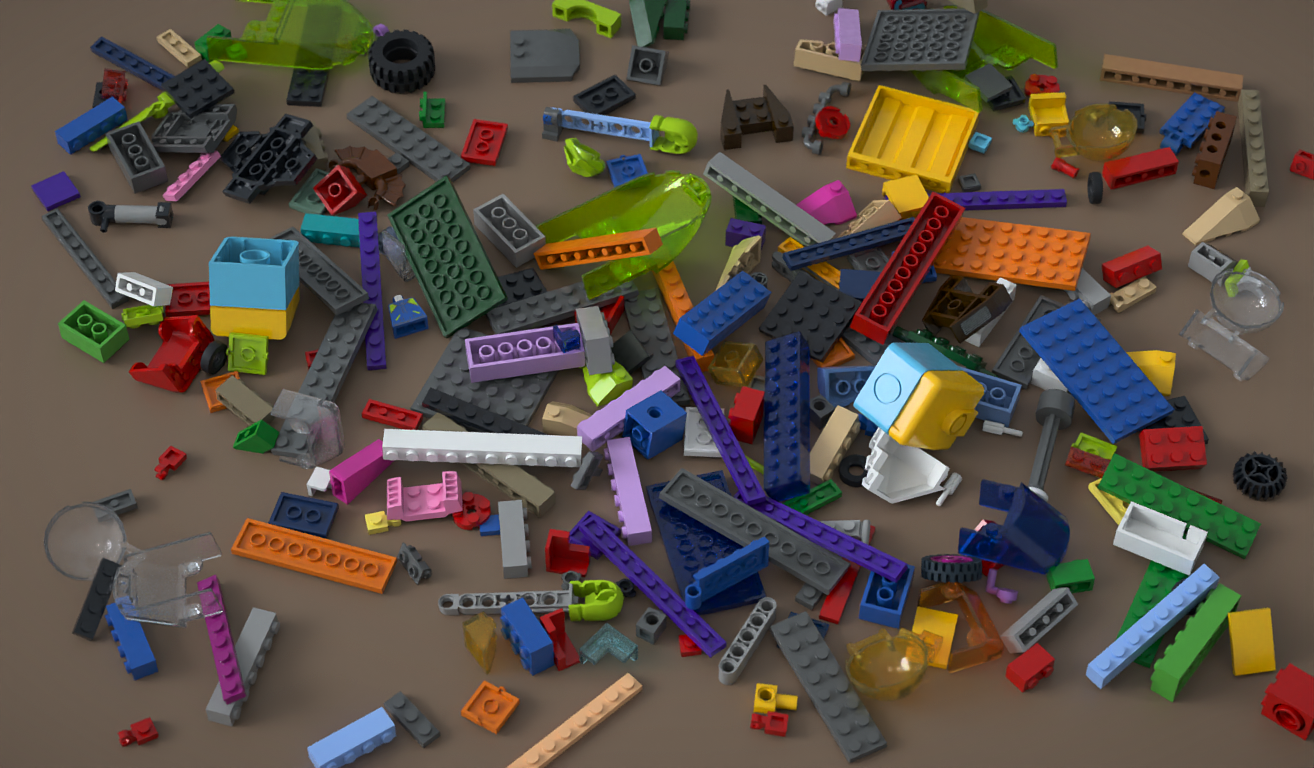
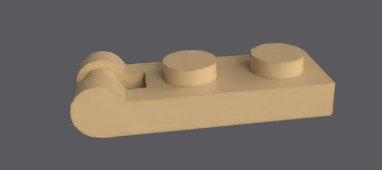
M1144 276L1115 293H1109L1111 295L1109 305L1112 304L1114 306L1113 309L1120 313L1155 293L1157 287Z

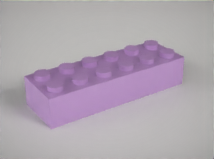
M578 323L465 339L471 383L585 366V350Z

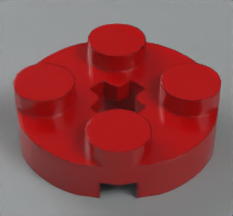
M1031 74L1025 83L1024 93L1026 97L1027 95L1030 97V94L1059 93L1060 86L1055 76Z
M834 106L822 108L815 117V124L819 130V135L824 138L842 139L850 128L848 116L840 113V109Z
M465 492L462 495L463 511L451 513L455 524L459 528L465 530H473L472 527L477 526L480 528V525L485 523L491 515L490 501L482 495ZM469 510H475V511H476L475 513H474V512H471L470 514H468V511H469Z

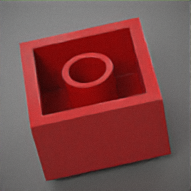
M742 386L740 393H736L734 399L735 406L730 408L728 419H731L729 425L737 441L753 445L764 416V391Z

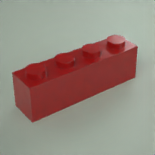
M1167 147L1105 162L1102 176L1112 190L1174 175L1177 172L1179 161L1171 148Z

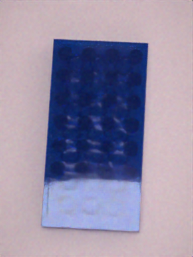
M723 470L696 475L731 495ZM670 481L646 486V492L680 597L685 602L686 587L696 581L693 578L694 574L702 568L716 563L717 560L733 554L737 549L744 547L661 500L659 493ZM756 572L701 602V606L694 611L699 616L758 603L762 598L767 597L759 573Z

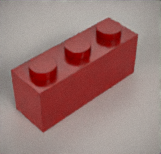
M1147 245L1101 264L1103 280L1117 288L1162 269L1161 253Z

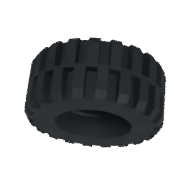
M409 30L387 32L384 36H379L376 39L377 41H374L369 48L368 60L371 78L377 86H381L385 91L390 90L391 93L400 92V94H405L408 91L411 93L416 89L420 90L424 87V84L427 85L431 81L430 79L435 74V56L432 43L422 34L419 35L418 32H409ZM397 60H411L407 63H393Z

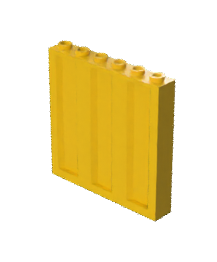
M878 85L847 155L846 168L889 180L917 175L924 189L939 193H950L967 152L968 143L977 127L980 111Z

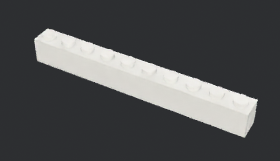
M384 429L383 460L581 467L582 436Z

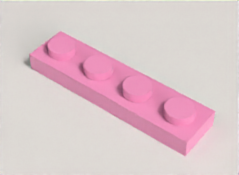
M219 152L201 153L200 157L189 165V169L182 173L178 180L167 188V191L162 195L166 201H178L221 157Z

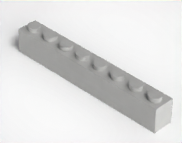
M719 152L707 163L703 175L805 247L834 239L836 235L834 231L723 153Z

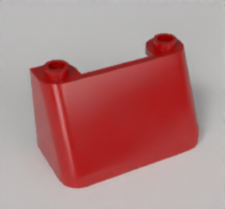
M198 315L164 317L158 328V333L163 343L148 366L143 362H137L129 370L130 375L136 381L175 393L185 392L201 368L200 362L204 350L211 342L215 341L212 333Z

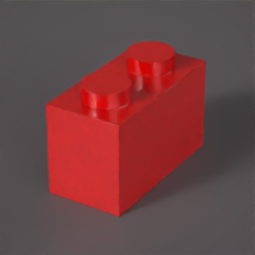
M1036 643L1007 665L1005 677L1023 693L1029 688L1033 689L1043 677L1047 678L1052 674L1055 658Z

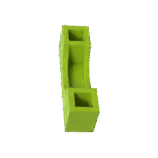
M555 0L552 3V15L567 22L574 18L589 19L596 24V32L608 38H612L621 27L620 13L589 1Z

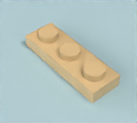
M169 29L157 36L158 43L186 67L189 68L202 60L201 54L173 30Z

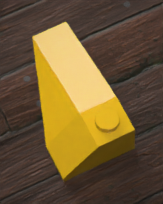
M1158 350L1126 352L1163 396L1170 397L1176 353Z

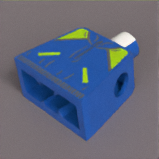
M397 295L393 298V303L389 304L388 307L394 339L429 329L427 315L414 298L404 299L402 295Z

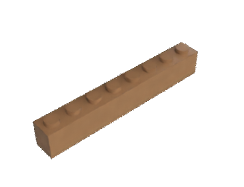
M1104 54L1100 81L1190 95L1196 93L1203 97L1238 102L1243 84V75Z

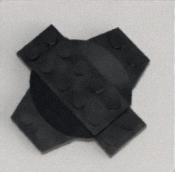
M285 113L276 126L269 128L270 132L266 134H261L259 131L240 132L220 157L221 161L233 172V179L222 191L224 195L251 204L258 194L265 195L274 186L297 185L318 159L305 146L306 142L303 139L313 127L312 122Z

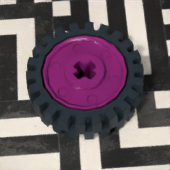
M957 554L925 556L921 560V577L937 582H974L982 578V559Z

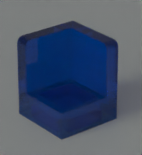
M557 325L553 326V338L563 354L581 347L578 330L572 331L569 329L561 332Z

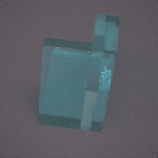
M608 623L579 648V662L582 664L588 660L595 665L608 652L623 663L629 658L633 661L638 659V645Z

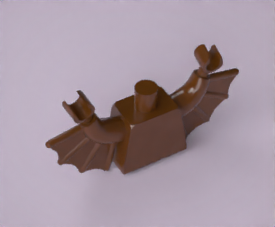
M348 146L344 149H335L341 162L332 159L329 162L330 172L337 165L356 169L358 176L355 178L361 186L366 184L371 190L377 189L374 196L368 198V208L374 206V210H377L379 200L381 199L392 206H396L397 201L404 197L402 190L406 184L402 181L403 175L398 174L397 167L377 149L373 151L365 146L358 148Z

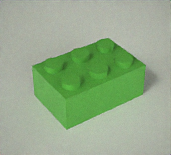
M85 300L58 323L62 339L102 363H105L130 340L124 323Z

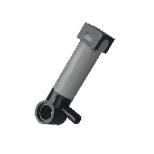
M94 201L88 206L92 224L101 226L100 231L102 233L108 231L109 223L157 224L158 228H171L173 220L171 202H158L157 206L106 205L103 201Z

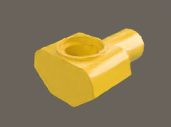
M757 683L753 712H775V708L796 710L798 696L777 694L778 685Z

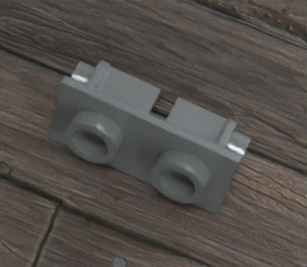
M403 542L397 558L405 567L410 577L419 585L421 578L428 579L431 577L432 570L425 561H421L422 557L414 546H407Z

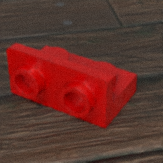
M1300 149L1293 158L1290 171L1314 180V154Z

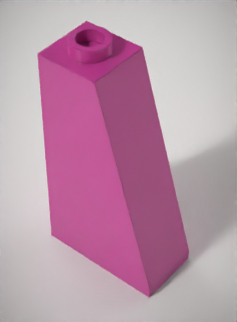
M380 439L374 441L329 471L333 496L348 505L394 462L392 460H383V441Z

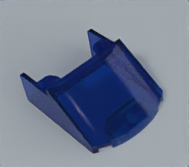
M982 479L979 505L1006 511L1008 515L1003 525L989 523L982 527L981 532L961 527L959 531L958 553L1044 575L1048 573L1051 567L1059 565L1069 546L1070 527L1067 518L1022 482L1019 487Z

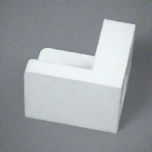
M316 466L307 483L309 496H313L316 489L320 491H326L327 488L332 489L329 475L330 470Z

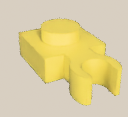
M384 511L365 514L369 535L388 531V526L397 527L401 525V519L387 520V515H385Z

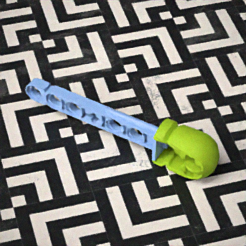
M559 109L562 113V125L565 128L649 141L650 150L659 151L661 149L663 152L685 154L690 152L697 143L698 133L691 122L684 119L664 118L663 116L655 115L651 122L572 110L562 111V109ZM565 116L571 117L573 122L566 121ZM581 119H587L589 125L584 124ZM615 124H620L623 130H618ZM631 127H637L640 132H634ZM660 131H665V137L660 136Z

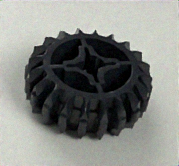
M1254 451L1252 455L1246 453L1244 457L1241 456L1237 463H1235L1233 481L1234 484H1237V490H1242V495L1249 494V499L1254 496L1257 498V501L1260 498L1266 501L1268 497L1274 499L1276 495L1279 496L1286 486L1287 472L1286 468H1283V462H1278L1277 457L1271 458L1270 454L1266 456L1263 452L1257 454Z

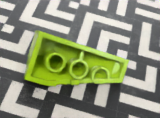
M616 361L612 365V372L589 375L586 363L584 367H581L588 395L597 407L616 400L625 391L632 389L633 378Z

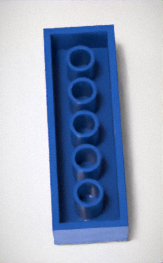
M741 271L680 317L673 334L703 356L765 307L772 292L749 274Z

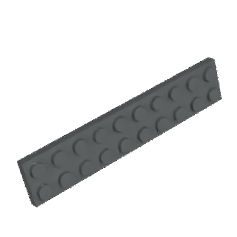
M361 303L344 313L335 314L284 421L275 446L271 449L273 455L309 459L378 310L376 304Z
M683 468L679 470L659 493L661 500L743 547L765 536L769 541V562L827 595L830 594L850 568L849 562Z

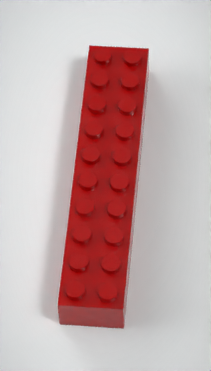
M934 191L932 192L856 311L850 328L884 345L958 226L965 207Z

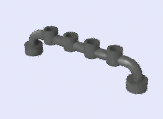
M842 82V85H833L826 92H820L819 102L821 103L814 104L813 113L815 115H809L807 124L810 126H804L802 129L803 143L808 149L812 150L813 154L820 155L823 150V141L815 140L814 143L810 141L815 135L816 115L822 108L830 104L834 92L840 91V95L849 96L851 83Z

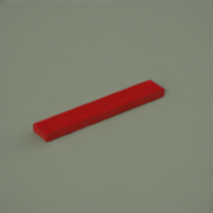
M870 525L869 546L876 529L872 525ZM844 557L842 559L850 563V568L830 594L826 596L819 614V619L837 625L840 622L861 568L860 565Z

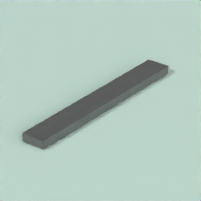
M58 208L41 216L46 226L112 309L129 301L127 295L115 291L116 281Z

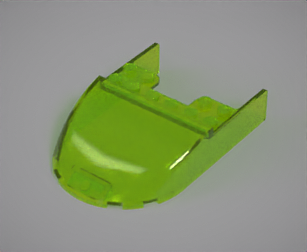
M238 0L272 4L266 21H250L246 25L241 38L209 35L206 38L210 60L304 69H331L333 65L342 63L344 66L355 61V58L360 54L364 55L373 42V28L369 20L347 0Z
M957 5L943 6V9H961ZM981 10L966 69L959 71L911 70V72L934 95L940 92L980 113L982 111L980 88L965 81V75L989 63L994 67L999 66L1005 70H1012L1029 59H1035L1056 69L1058 68L1057 49L1055 43L986 10Z
M666 170L665 174L655 175V172L623 183L537 224L536 227L546 237V244L562 242L572 236H578L582 239L657 228L663 245L651 255L611 260L581 275L587 298L591 300L651 270L657 274L668 266L697 233L711 205V191L708 184L702 178L692 173L686 175L681 174L680 171Z

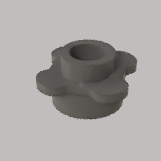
M575 571L563 573L561 575L563 580L561 588L568 590L570 581H580L581 574Z

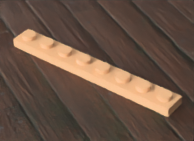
M627 673L506 768H544L641 692L642 685L632 675Z

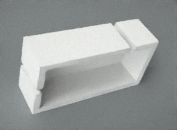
M1131 501L1116 530L1113 545L1190 576L1204 547L1208 532L1190 525L1186 540L1182 539L1186 523Z

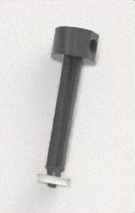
M1048 389L1043 391L1039 397L1035 414L1037 422L1043 426L1029 484L1027 487L1022 488L1018 495L1019 502L1030 509H1043L1047 506L1048 495L1044 492V485L1058 430L1068 428L1072 422L1076 406L1075 398L1063 390Z

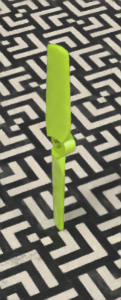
M213 60L209 63L218 73L224 70V65L218 60ZM163 92L157 97L158 102L145 108L117 129L138 121L141 123L150 116L155 119L162 118L167 115L168 108L176 103ZM105 136L92 145L90 151L96 152L108 144L107 137Z

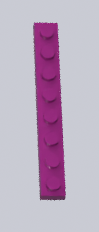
M213 575L197 582L223 700L228 705L247 696L218 577Z

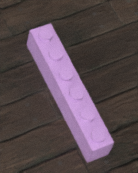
M838 8V13H834L833 20L835 53L838 54L839 60L860 62L862 42L859 11Z
M666 366L654 371L651 376L641 380L635 387L625 391L619 398L612 400L607 406L597 410L591 417L581 421L577 426V436H582V443L592 452L604 445L607 442L606 440H611L623 431L625 414L628 408L660 390L667 396L673 397L680 392V378Z
M630 437L606 440L607 448L603 449L604 458L609 460V464H607L608 475L613 477L610 480L612 491H616V495H614L615 506L620 508L618 519L619 523L623 522L624 526L621 527L622 537L627 539L628 546L651 543L652 529Z

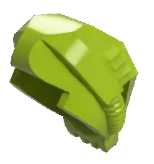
M577 138L565 139L566 145L564 149L567 164L573 173L584 177H592L604 171L605 162L600 159L601 154L598 151L580 144Z

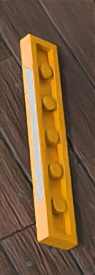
M789 237L778 246V252L785 253L803 248L804 246ZM826 261L802 268L822 283L839 290L840 271Z

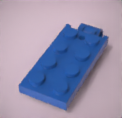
M1193 93L1160 128V134L1165 136L1160 148L1170 147L1175 156L1179 154L1183 145L1191 148L1203 136L1206 129H1209L1210 118H1214L1216 111L1224 113L1225 107L1202 95Z
M764 536L759 540H754L748 546L737 549L733 554L717 560L716 563L709 567H704L694 574L693 578L696 581L685 589L686 607L691 610L698 609L701 606V602L768 567L769 541Z

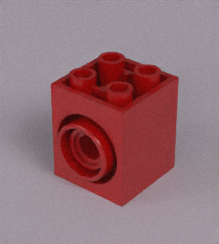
M1289 663L1286 669H1280L1275 678L1277 681L1275 683L1271 682L1265 690L1266 695L1261 702V705H1263L1261 714L1306 741L1314 730V677Z

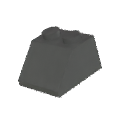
M632 45L626 79L661 85L667 67L669 52Z

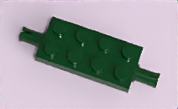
M897 326L893 332L894 337L906 343H929L944 356L966 366L967 369L998 378V375L985 369L987 363L982 361L983 357L974 353L972 355L966 353L965 348L958 345L956 347L950 345V341L945 338L933 337L934 333L929 330L917 329V331L910 330L909 332Z

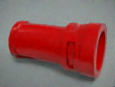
M1059 156L1055 158L1051 169L1062 172L1075 179L1079 172V168L1066 163V160Z

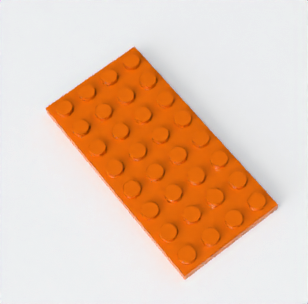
M962 217L933 265L936 273L994 281H998L1001 277L1017 284L1076 291L1091 239V233Z

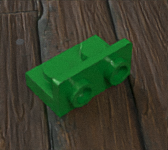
M423 92V98H420V109L422 110L419 111V121H423V128H444L445 98H428L427 92Z

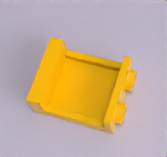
M1065 92L1030 94L1028 107L1031 120L1034 122L1035 136L1070 135L1072 121L1068 119L1065 107Z
M912 175L883 182L882 195L883 197L887 195L890 202L901 215L898 221L911 217L916 219L929 198L919 177Z

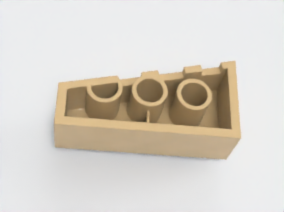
M800 39L795 49L794 66L860 81L864 71H861V62L867 45L861 47L860 62L839 60L838 54L835 53V42L823 44L822 41Z
M837 405L801 468L803 478L818 485L831 479L833 471L839 465L841 459L860 432L861 423L857 413Z

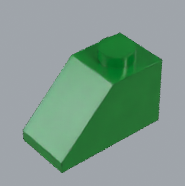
M261 419L238 432L233 448L242 451L264 453L275 446L279 431Z

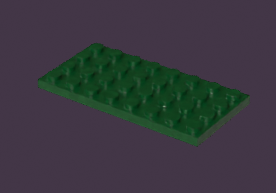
M446 175L387 214L445 338L451 337L456 331L465 328L508 300L450 177Z

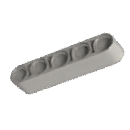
M764 597L758 602L721 659L718 675L721 683L731 685L738 679L770 626L775 621L777 604L774 599Z

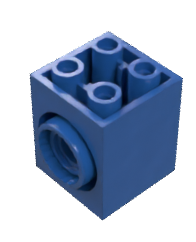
M660 390L626 410L622 437H630L631 445L649 460L683 440L687 412L676 404L670 396H667Z

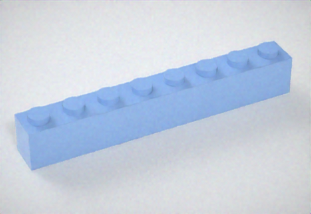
M1203 564L1090 662L1087 667L1086 676L1102 689L1206 598L1212 588L1215 590L1220 577L1207 565Z

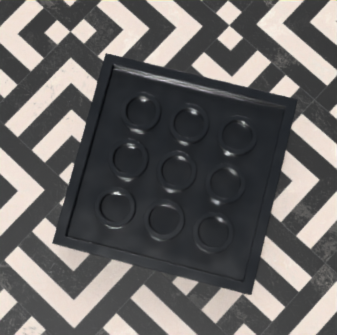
M799 272L761 324L759 331L823 363L851 324L862 302Z

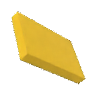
M918 606L905 661L947 669L958 615Z
M1261 608L1228 613L1233 674L1236 676L1276 670L1271 609Z

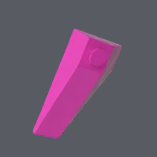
M839 180L823 186L797 204L799 208L824 225L830 223L839 225L857 218L850 194Z

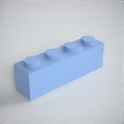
M383 707L307 747L309 759L315 768H339L345 764H350L359 756L372 752L379 745L388 743L396 737L395 725Z

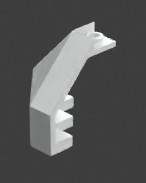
M878 427L869 443V448L872 451L871 455H868L866 459L865 469L868 471L867 477H864L862 485L866 489L891 504L945 489L940 484L947 478L950 469L948 466L920 448L900 445Z

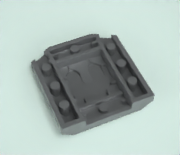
M510 30L511 83L572 81L573 75L580 69L579 40L572 30Z
M215 104L192 119L181 109L177 112L171 111L152 134V145L156 152L213 153L235 123L237 108L235 104Z

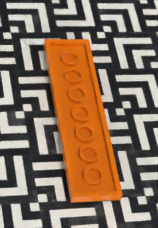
M249 518L246 519L231 548L232 554L380 594H383L397 564V557Z

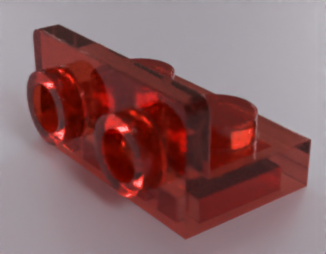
M104 69L101 98L109 99L114 97L121 104L122 101L126 102L127 91H124V89H127L128 79H125V71Z

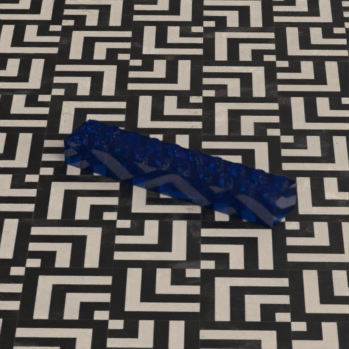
M800 331L765 342L764 491L769 498L778 502L810 493L809 344Z

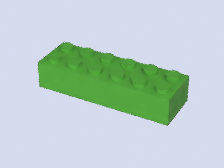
M1220 583L1215 590L1212 588L1206 596L1207 601L1199 604L1195 617L1190 616L1185 625L1186 629L1178 632L1174 645L1169 644L1164 653L1165 657L1163 659L1159 658L1154 665L1155 671L1150 679L1153 681L1150 690L1171 702L1175 700L1228 628V613L1237 611L1242 595Z

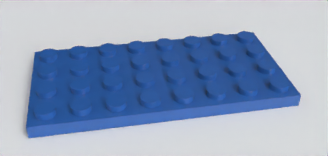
M1080 298L1020 328L1019 332L1113 444L1173 413L1174 408Z

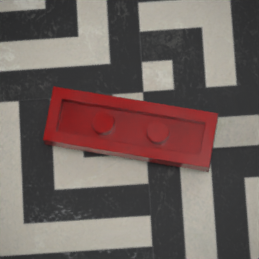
M369 399L362 411V418L404 430H418L423 420V414Z

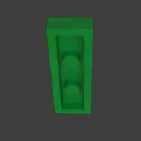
M829 479L783 504L808 515L841 498L842 491L832 479Z

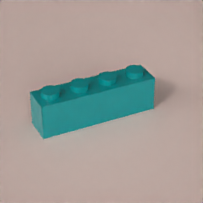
M305 213L300 230L301 234L311 243L360 248L358 219Z

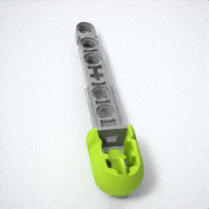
M585 580L583 583L580 581H570L569 590L467 593L460 596L459 594H445L439 598L438 605L440 612L444 615H459V612L465 615L501 614V607L506 606L508 601L512 603L523 597L524 600L533 599L535 601L532 605H529L533 613H551L562 608L564 612H569L571 621H580L582 618L585 621L609 620L617 616L621 612L624 597L616 583L607 580ZM578 597L585 598V604H578ZM549 598L555 600L552 605H546L544 601ZM487 600H492L494 602V604L489 607H485L483 605V603ZM447 601L453 602V605L449 608L442 606ZM466 601H472L473 605L470 607H464L463 603Z

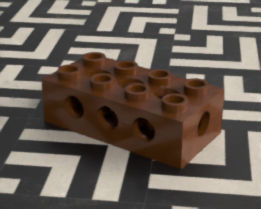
M1216 111L1214 118H1210L1208 124L1210 130L1206 129L1203 138L1206 141L1201 142L1199 149L1201 154L1197 153L1195 163L1198 166L1195 165L1192 176H1195L1193 184L1215 189L1232 140L1237 116Z

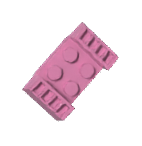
M442 472L443 483L403 488L401 477L388 479L387 520L402 519L408 522L446 517L450 513L463 511L462 485L457 472Z

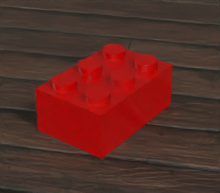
M1203 426L1144 429L1139 434L1142 466L1153 472L1202 469L1207 465Z

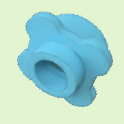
M1026 115L1013 119V124L1016 125L1015 127L1019 132H1027L1034 125V122L1030 121Z

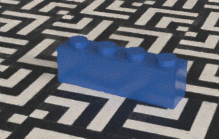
M111 97L56 130L57 142L71 155L127 121L126 109L114 97Z
M130 597L107 605L108 614L104 616L108 626H113L114 628L111 633L114 641H119L120 646L117 648L121 658L125 657L127 660L124 662L127 674L132 673L134 680H138L159 672L156 660Z

